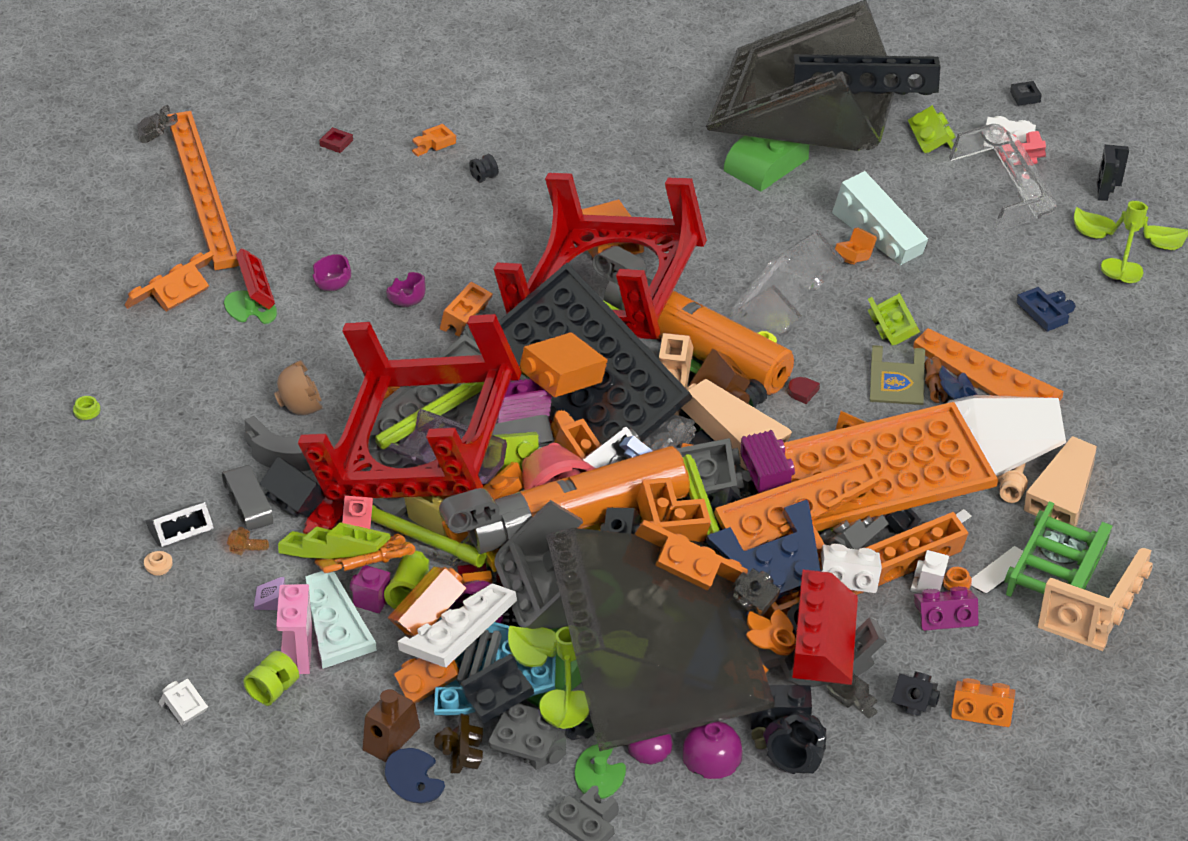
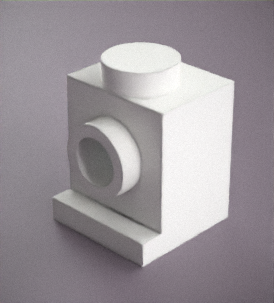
M927 550L924 561L918 560L910 591L921 594L925 589H938L940 591L949 556Z

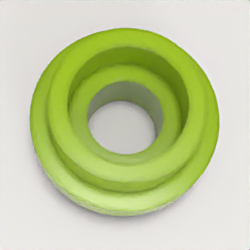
M82 396L76 400L73 406V413L75 417L82 420L93 419L100 413V404L92 396Z

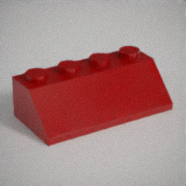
M812 570L802 571L792 678L852 685L858 596L833 573Z

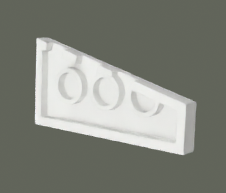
M493 583L464 600L463 607L454 610L449 609L441 614L442 619L432 626L426 623L417 629L418 634L409 639L405 636L397 641L399 651L446 668L517 601L516 592Z

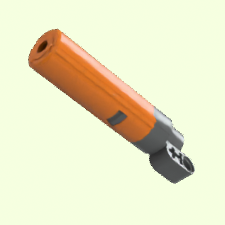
M618 246L609 247L595 255L592 260L595 272L610 280L604 293V301L619 310H625L616 275L619 269L645 270L646 274L647 267L645 262L640 257ZM646 277L648 286H650L652 279ZM673 290L658 320L660 329L659 339L662 340L663 333L690 336L694 347L692 356L704 362L713 348L729 356L749 379H755L762 383L766 388L767 395L777 393L783 388L794 366V355L791 350Z
M668 446L495 500L486 489L478 488L444 499L439 506V513L452 532L462 533L467 531L471 542L479 554L501 548L550 500L583 520V523L575 530L577 531L605 522L607 508H635L637 512L640 511L637 496L642 480L670 477L676 500L687 497L690 490V480L682 455L675 447Z

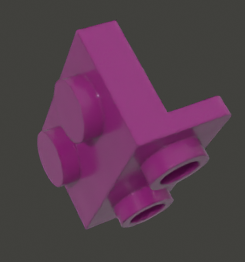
M952 587L951 591L940 592L938 589H925L922 591V594H914L915 607L920 611L921 628L923 630L978 626V598L967 587Z

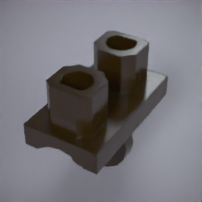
M461 713L458 727L453 730L450 727H445L443 731L435 735V747L442 751L444 755L451 754L450 773H460L463 767L479 768L483 759V750L471 748L469 745L479 747L483 737V728L469 725V715Z

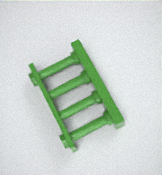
M1049 501L1044 511L1039 510L1034 522L1036 528L1015 568L1010 566L1004 580L1005 583H1008L1006 595L1011 597L1017 584L1044 594L1046 583L1023 574L1027 565L1067 580V584L1085 590L1108 544L1113 526L1102 522L1097 532L1093 530L1088 532L1051 517L1055 503ZM1046 528L1087 543L1086 546L1089 549L1088 551L1085 549L1079 551L1043 537ZM1038 546L1074 560L1080 567L1079 569L1073 568V570L1034 556L1033 553Z

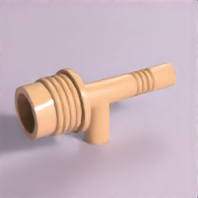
M1026 463L997 477V483L1000 482L1001 484L1000 496L1004 501L1008 503L1019 501L1027 489L1028 480L1023 474Z

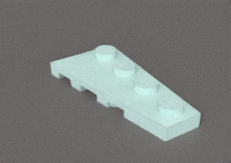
M321 571L305 576L306 584H309L311 613L322 669L377 651L374 638L335 572L324 573Z

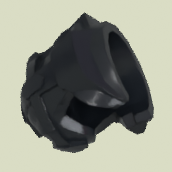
M804 711L796 712L771 722L765 729L763 736L768 749L767 756L777 767L792 774H813L818 769L826 749L827 735L826 728L823 727L816 716Z

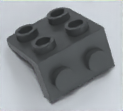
M517 704L503 712L489 739V746L495 750L543 762L546 760L560 731L566 736V729L556 728L542 717L539 709Z

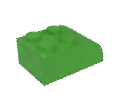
M772 117L740 138L732 146L724 163V172L761 192L809 159L810 137Z

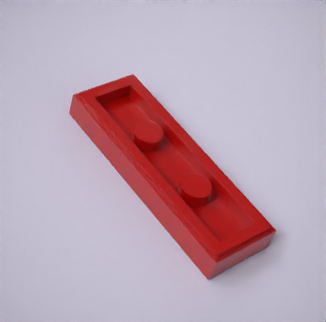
M241 248L236 253V257L249 296L267 309H270L275 304V300L261 259Z

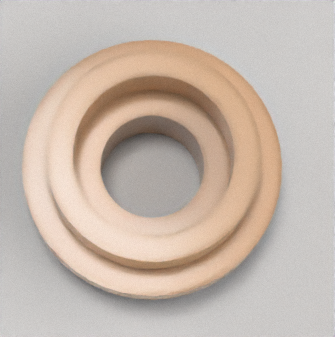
M163 551L152 552L144 559L145 569L153 575H163L173 565L171 555Z

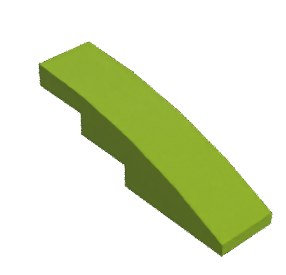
M340 522L332 530L315 527L308 534L292 531L278 543V551L281 554L304 558L332 559L354 557L376 552L390 540V534Z

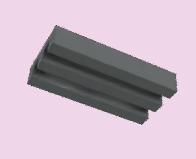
M485 630L465 649L457 677L459 685L468 678L469 672L470 676L479 672L487 641L491 642L483 669L495 662L502 637L500 631L489 633L488 630Z

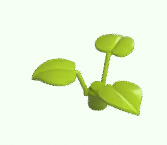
M1130 201L1126 211H1122L1121 217L1116 224L1110 218L1085 212L1076 207L1074 212V224L1078 231L1092 238L1101 239L1107 234L1113 235L1122 222H1124L1125 228L1129 230V236L1123 260L1107 258L1102 261L1101 271L1112 279H1120L1126 283H1136L1143 276L1141 265L1127 262L1134 232L1139 231L1143 227L1144 237L1150 239L1152 245L1162 249L1176 250L1182 247L1187 239L1188 229L1155 225L1148 226V216H1146L1148 206L1140 201Z
M510 626L508 631L510 651L515 660L520 664L528 667H539L547 661L548 657H555L556 653L565 661V691L559 689L549 691L540 700V713L542 717L554 727L561 729L577 726L584 721L590 711L591 704L588 694L581 690L571 691L570 662L575 661L579 657L581 649L594 666H601L602 672L605 675L623 678L636 672L647 648V642L642 640H611L599 644L592 654L585 645V640L580 639L579 631L571 626L562 627L556 633L544 627L530 629Z

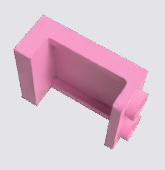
M309 584L280 585L276 626L277 631H283L281 652L293 660L299 670V674H310L313 631Z

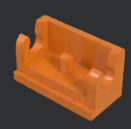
M470 282L444 310L440 330L447 332L451 327L450 325H453L456 328L455 335L459 337L463 333L469 317L476 315L480 310H484L493 293Z

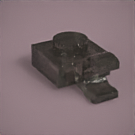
M166 105L160 109L159 114L155 113L150 117L142 119L137 124L138 139L142 143H148L164 134V128L177 123V114L166 116L170 114V107Z
M854 673L852 685L831 682L827 684V693L847 708L855 704L858 710L869 719L878 713L872 707L877 703V699L869 694V684Z

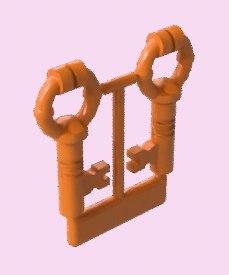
M397 533L394 536H390V540L376 552L354 557L315 559V564L324 573L338 571L342 567L344 571L381 561L386 563L392 558L412 555L415 552V546L410 542H406L405 537Z

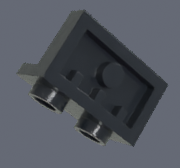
M1104 145L1097 177L1099 201H1108L1109 194L1114 193L1115 186H1122L1129 155L1128 146Z
M512 654L498 659L492 665L476 674H472L461 682L466 701L483 724L535 694L532 685L518 668Z

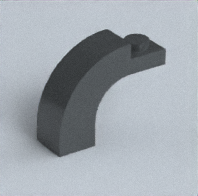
M255 416L245 419L246 432H244V438L252 449V458L257 462L270 468L277 457H280L301 472L311 470L298 445L300 436H279L269 431ZM321 426L306 433L327 434L331 444L335 441Z
M870 617L856 629L852 679L861 675L875 664L871 656L887 642L878 621ZM795 648L791 654L782 655L779 658L787 680L799 685H811V687L831 684V682L792 678Z

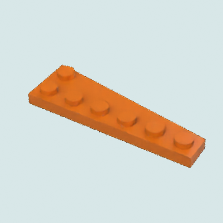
M929 328L914 341V349L924 348L925 356L933 360L932 357L939 358L942 366L956 376L966 373L973 387L980 388L992 396L1059 398V401L1063 398L1064 391Z
M866 457L715 508L714 515L722 530L731 527L743 551L779 539L789 533L791 528L783 515L784 507L808 500L813 521L879 485L880 479L869 458Z

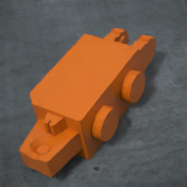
M558 410L554 415V422L552 421L550 425L552 435L555 438L554 443H558L561 447L566 448L581 459L600 446L599 441L584 419L574 421L565 410Z

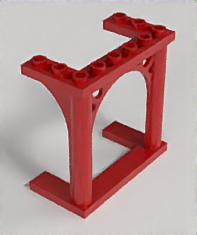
M548 173L545 181L553 206L552 228L546 250L528 283L526 282L522 264L497 262L493 269L506 314L564 264L569 263L579 254L591 248L609 243H636L649 248L657 255L659 259L658 270L650 286H648L645 270L619 269L616 278L625 310L613 311L638 338L658 339L660 335L658 320L695 247H704L707 241L692 178H667L665 188L673 219L584 215L573 175L571 173Z
M496 314L471 315L467 324L481 352V355L388 360L370 322L345 323L342 332L365 377L344 432L334 447L327 434L300 435L298 445L327 500H343L345 496L367 498L450 496L483 488L478 476L510 381L519 380L522 373ZM484 382L470 425L462 439H460L456 428L428 430L426 438L435 454L436 460L411 468H392L380 464L370 455L369 437L388 387ZM372 467L370 471H361L364 468Z

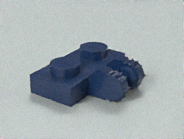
M1036 287L1017 295L1016 303L1047 332L1068 324V314L1074 312L1076 307L1072 300L1065 301L1067 297L1063 291L1047 295L1042 289Z

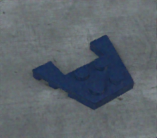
M808 500L784 507L783 515L793 534L743 551L734 532L729 527L707 535L706 542L712 549L715 547L723 555V558L736 560L742 567L748 569L744 579L768 602L800 591L803 570L821 571Z

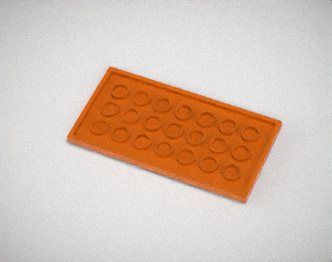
M955 402L784 443L786 459H792L795 468V474L792 475L791 483L866 457L869 458L880 479L879 485L813 520L812 524L817 531L835 527L845 520L851 523L858 519L863 520L867 516L873 518L997 487L998 482L997 476Z

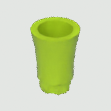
M415 551L412 555L403 556L392 580L386 587L384 598L393 609L398 607L429 572V559L422 552Z

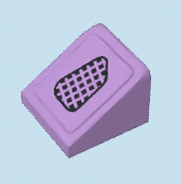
M280 577L257 586L254 610H278L279 586L285 585V577Z

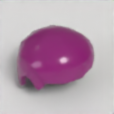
M341 254L328 255L313 265V280L320 290L337 291L345 287L351 279L352 273L347 257Z
M409 272L404 281L395 278L392 286L387 287V298L392 303L401 307L417 305L425 296V276L421 273Z
M646 720L636 724L629 733L627 740L629 754L644 764L653 765L662 762L672 751V737L669 730L657 721Z

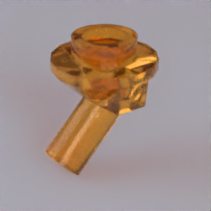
M239 527L230 533L227 545L230 546L229 550L231 553L242 555L245 550H268L269 542L267 539H249L250 531Z

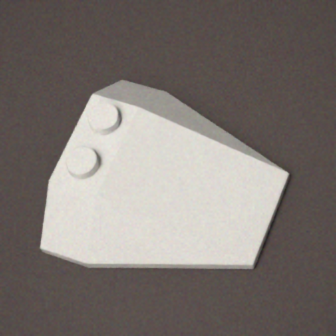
M973 395L948 401V403L955 402L997 477L1066 443L1059 398Z

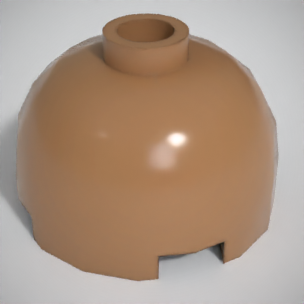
M301 360L289 365L280 373L277 380L278 391L274 394L280 407L286 406L291 413L296 415H309L323 409L321 403H319L322 400L315 382L311 381L308 375H305L304 372L308 369Z

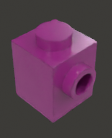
M367 565L363 566L358 575L355 574L350 582L354 606L380 614L387 603L384 598V591L391 581L390 572Z

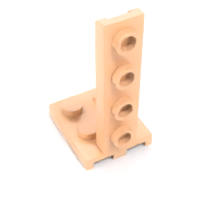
M1146 548L1138 550L1109 598L1049 578L1045 587L1038 628L1103 651L1112 628L1115 624L1120 625L1125 609L1129 610L1132 605L1134 593L1139 594L1144 578L1148 579L1153 567V563L1149 562L1152 550Z

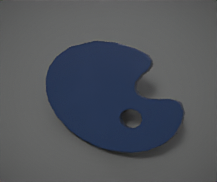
M399 749L392 753L386 762L385 776L391 789L405 800L419 804L429 803L440 797L445 788L444 781L429 778L427 770L436 763V760L432 755L420 749ZM419 784H425L423 791L418 790Z

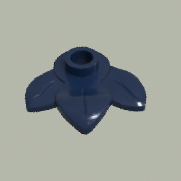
M944 366L940 368L941 386L950 397L959 399L978 395L966 373H962L955 378Z

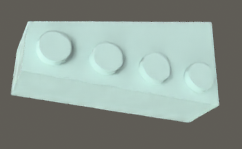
M865 171L842 182L832 214L853 230L854 228H861L875 235L877 240L874 246L899 265L923 254L928 238Z

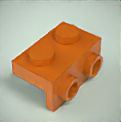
M413 658L401 665L402 669L394 673L405 697L417 704L435 693V687H444L456 680L459 668L455 660L445 668L421 658Z
M970 678L957 681L951 717L958 720L1010 727L1016 690L1010 689L1009 685L1003 683H993L992 686L982 685L980 681Z

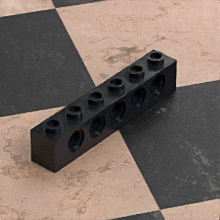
M794 54L793 88L794 91H799L800 93L822 91L832 94L836 91H841L849 94H858L860 92H871L872 94L894 92L899 95L908 93L931 95L932 93H939L941 66L939 57ZM818 72L824 74L819 78H815L812 76L813 74ZM840 73L848 74L844 78L837 77V75ZM865 73L871 74L869 78H861V75ZM887 74H895V75H896V76H895L894 78H892V79H887V78H885V76H886ZM912 74L920 75L917 79L909 78Z

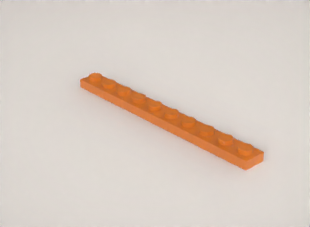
M185 111L167 114L170 131L208 251H212L214 254L212 258L214 270L239 266L236 257L237 250L192 112Z

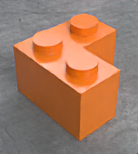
M670 477L642 480L637 496L642 521L657 522L671 533L686 536L690 542L705 541L711 520L704 498L677 501ZM648 541L649 547H651V546H657V545H655V544H653V543H651V542Z

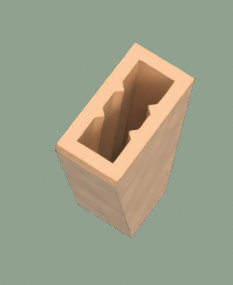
M705 379L696 385L694 383L687 388L693 398L682 409L714 441L730 438L732 447L738 448L739 454L741 438L743 436L747 437L749 434L768 432L771 429L777 439H782L783 443L789 441L792 434L789 428L709 380ZM740 454L741 464L739 465L744 470H748Z
M1072 436L1026 492L1024 511L1037 516L1039 510L1044 511L1050 501L1055 503L1051 515L1052 518L1077 527L1094 466L1097 446Z

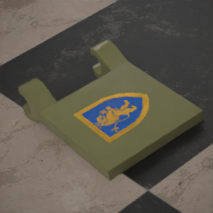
M873 345L871 354L870 402L923 405L925 349H914L913 364L882 362L883 346Z

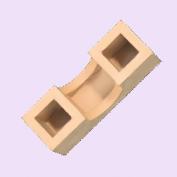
M663 333L659 360L687 389L694 348L690 336ZM680 409L674 415H679Z

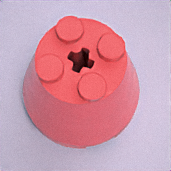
M551 443L548 446L537 449L523 460V489L534 488L596 468L566 448L561 447L558 443Z

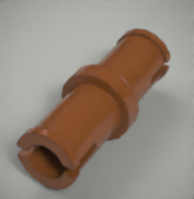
M932 357V365L930 358L924 363L927 373L925 382L927 387H929L931 400L940 403L938 395H941L942 402L947 398V393L940 383L939 371L942 364L939 358Z

